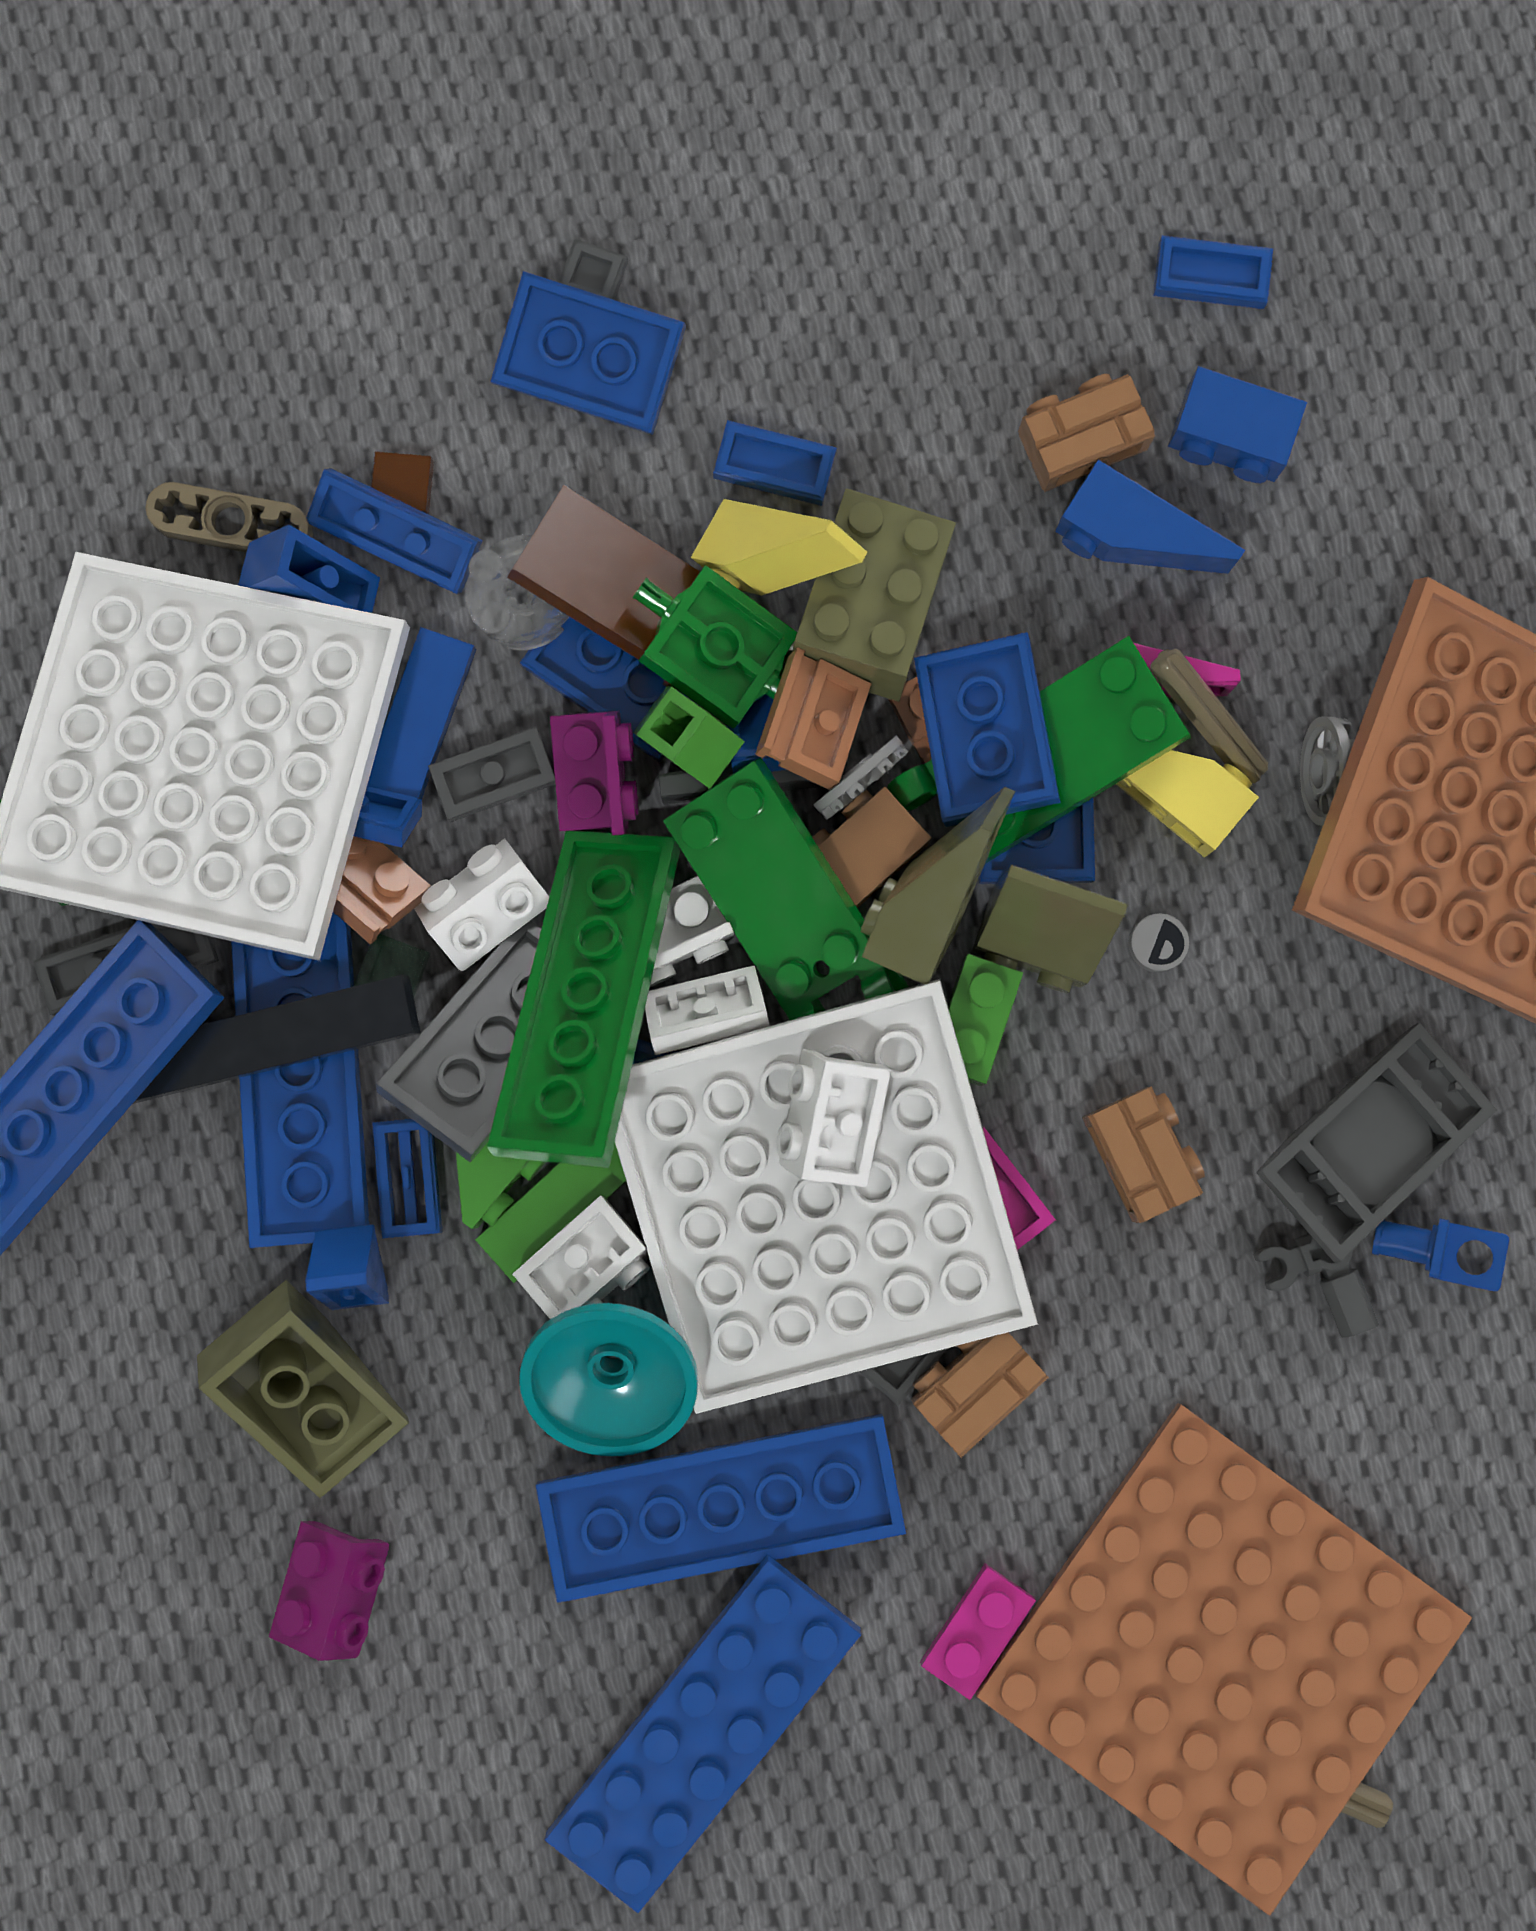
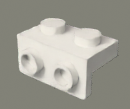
M505 838L497 845H487L478 850L468 861V867L452 879L441 880L432 885L423 894L421 903L414 908L427 932L461 971L466 970L547 908L549 895Z

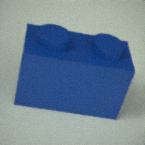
M1198 366L1188 384L1168 447L1179 450L1180 457L1193 464L1210 465L1212 462L1233 468L1234 475L1248 482L1264 483L1266 480L1275 482L1287 466L1307 402Z

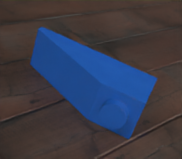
M1099 459L1062 515L1055 531L1063 536L1062 543L1076 555L1086 559H1090L1094 555L1100 560L1107 562L1229 574L1245 552V549Z

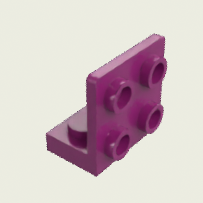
M620 711L551 715L550 725L559 831L611 828L612 836L624 835L629 826V820H636V815L639 814L636 780L626 781L624 761H631L632 757H634L632 723H621Z

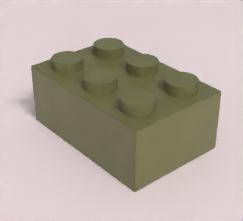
M846 488L834 523L868 553L862 563L816 577L794 641L793 651L798 647L805 651L804 656L815 661L823 659L871 683L869 693L899 702L956 522Z

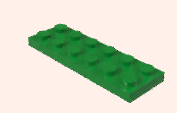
M566 831L487 1148L493 1156L609 1168L681 850L673 837L632 834L612 836V833Z

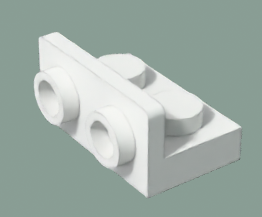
M698 876L673 887L671 890L650 987L675 976L676 972L673 965L694 956L697 964H701L727 952L729 948L725 941L735 937L730 922L726 921Z
M755 965L648 992L645 1012L655 1055L686 1049L691 1046L737 1036L770 1026Z
M803 1049L799 1064L791 1072L789 1080V1094L792 1099L787 1123L781 1127L777 1140L780 1165L801 1180L867 1187L891 1070L879 1064L829 1058L816 1051Z
M600 1195L512 1275L549 1319H552L558 1314L575 1307L602 1303L601 1300L618 1285L623 1291L628 1289L649 1270L650 1267L645 1262L649 1255L645 1242L637 1236L606 1198Z

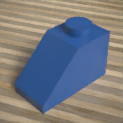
M286 525L249 542L238 586L372 613L380 577L293 526Z

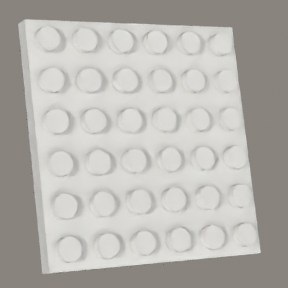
M75 552L0 803V889L320 961L409 634V625L405 620Z
M940 979L930 981L929 984H919L632 1065L615 1144L668 1323L687 1343L696 1362L698 1389L694 1406L695 1414L1038 1325ZM803 1049L816 1051L829 1058L879 1064L891 1070L867 1187L801 1180L780 1165L777 1140L781 1127L787 1123L792 1099L789 1094V1080L791 1072L799 1064Z

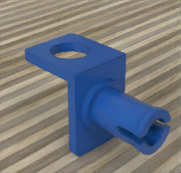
M1441 1218L1439 1225L1434 1224L1432 1230L1393 1223L1384 1219L1376 1227L1372 1254H1381L1425 1264V1271H1430L1429 1277L1489 1291H1498L1502 1283L1509 1237L1503 1233L1450 1223L1449 1220ZM1471 1240L1485 1243L1493 1254L1491 1267L1480 1275L1466 1273L1457 1262L1459 1248Z

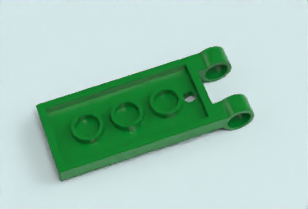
M1129 636L1040 691L1061 803L1006 814L986 863L1191 738L1187 728ZM932 759L925 764L905 771L893 779L887 786L889 792L908 812L924 805L938 794Z
M761 757L663 820L726 921L730 922L734 934L789 1020L826 1011L818 998L856 975L861 980V989L865 999L908 988V984L901 974L862 957L870 937L861 932L864 923L863 916ZM817 961H824L829 966V974L823 975L817 971Z

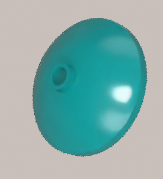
M596 1303L564 1311L546 1322L534 1334L523 1355L519 1383L522 1399L529 1414L539 1427L552 1438L570 1448L588 1454L626 1456L645 1452L663 1444L684 1426L695 1406L698 1372L695 1359L687 1343L665 1321L649 1312L632 1306ZM606 1356H615L618 1359H610Z

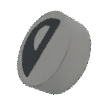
M1162 913L1149 915L1133 927L1128 941L1129 952L1136 964L1147 971L1164 972L1179 965L1188 952L1189 937L1187 930L1178 919L1171 915Z

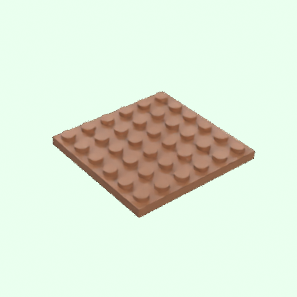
M1429 577L1415 579L1292 911L1535 1024L1536 634Z
M1177 1403L1001 1653L975 1694L977 1698L1270 1916L1455 1645L1472 1617L1186 1407Z

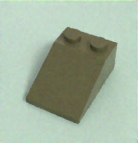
M1003 787L912 861L898 882L890 878L887 880L879 899L873 901L861 928L862 933L870 936L862 955L863 958L924 985L929 984L955 937L1015 791Z
M1011 865L992 889L972 951L984 955L983 959L1014 970L1020 967L1038 973V984L1056 991L1070 993L1072 985L1081 988L1089 983L1125 916L1128 904Z
M287 1280L281 1283L197 1355L198 1388L319 1498L323 1497L409 1424L407 1415L328 1319Z

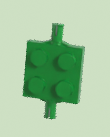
M706 565L691 586L679 593L675 599L646 577L632 598L636 599L661 619L658 621L654 639L638 660L640 663L732 729L740 723L750 706L765 694L774 700L781 679L779 674L782 671L784 656L797 635L794 629Z

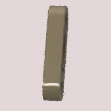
M167 482L157 486L149 494L146 501V514L149 521L161 534L172 539L247 552L248 544L253 541L256 533L258 538L271 533V531L258 529L257 512H262L260 519L265 525L283 527L285 519H290L296 529L313 538L312 526L309 524L304 513L298 507L289 503L177 482ZM179 498L180 503L187 510L202 513V530H198L200 523L192 516L176 515L174 523H170V520L161 512L163 506L171 507L174 505L175 499ZM229 507L241 509L245 515V523L238 533L229 536L218 533L215 527L218 514Z

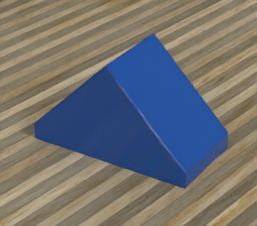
M374 1224L315 1231L306 1275L307 1293L331 1310L389 1304L388 1287Z

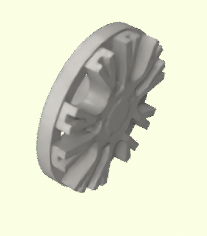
M1333 716L1318 717L1310 724L1303 741L1300 757V782L1303 803L1310 819L1320 826L1324 825L1355 739H1349L1352 724L1347 719Z
M896 735L873 755L870 753L844 774L840 779V783L823 795L813 806L826 820L853 801L855 797L863 793L870 784L881 778L909 751Z

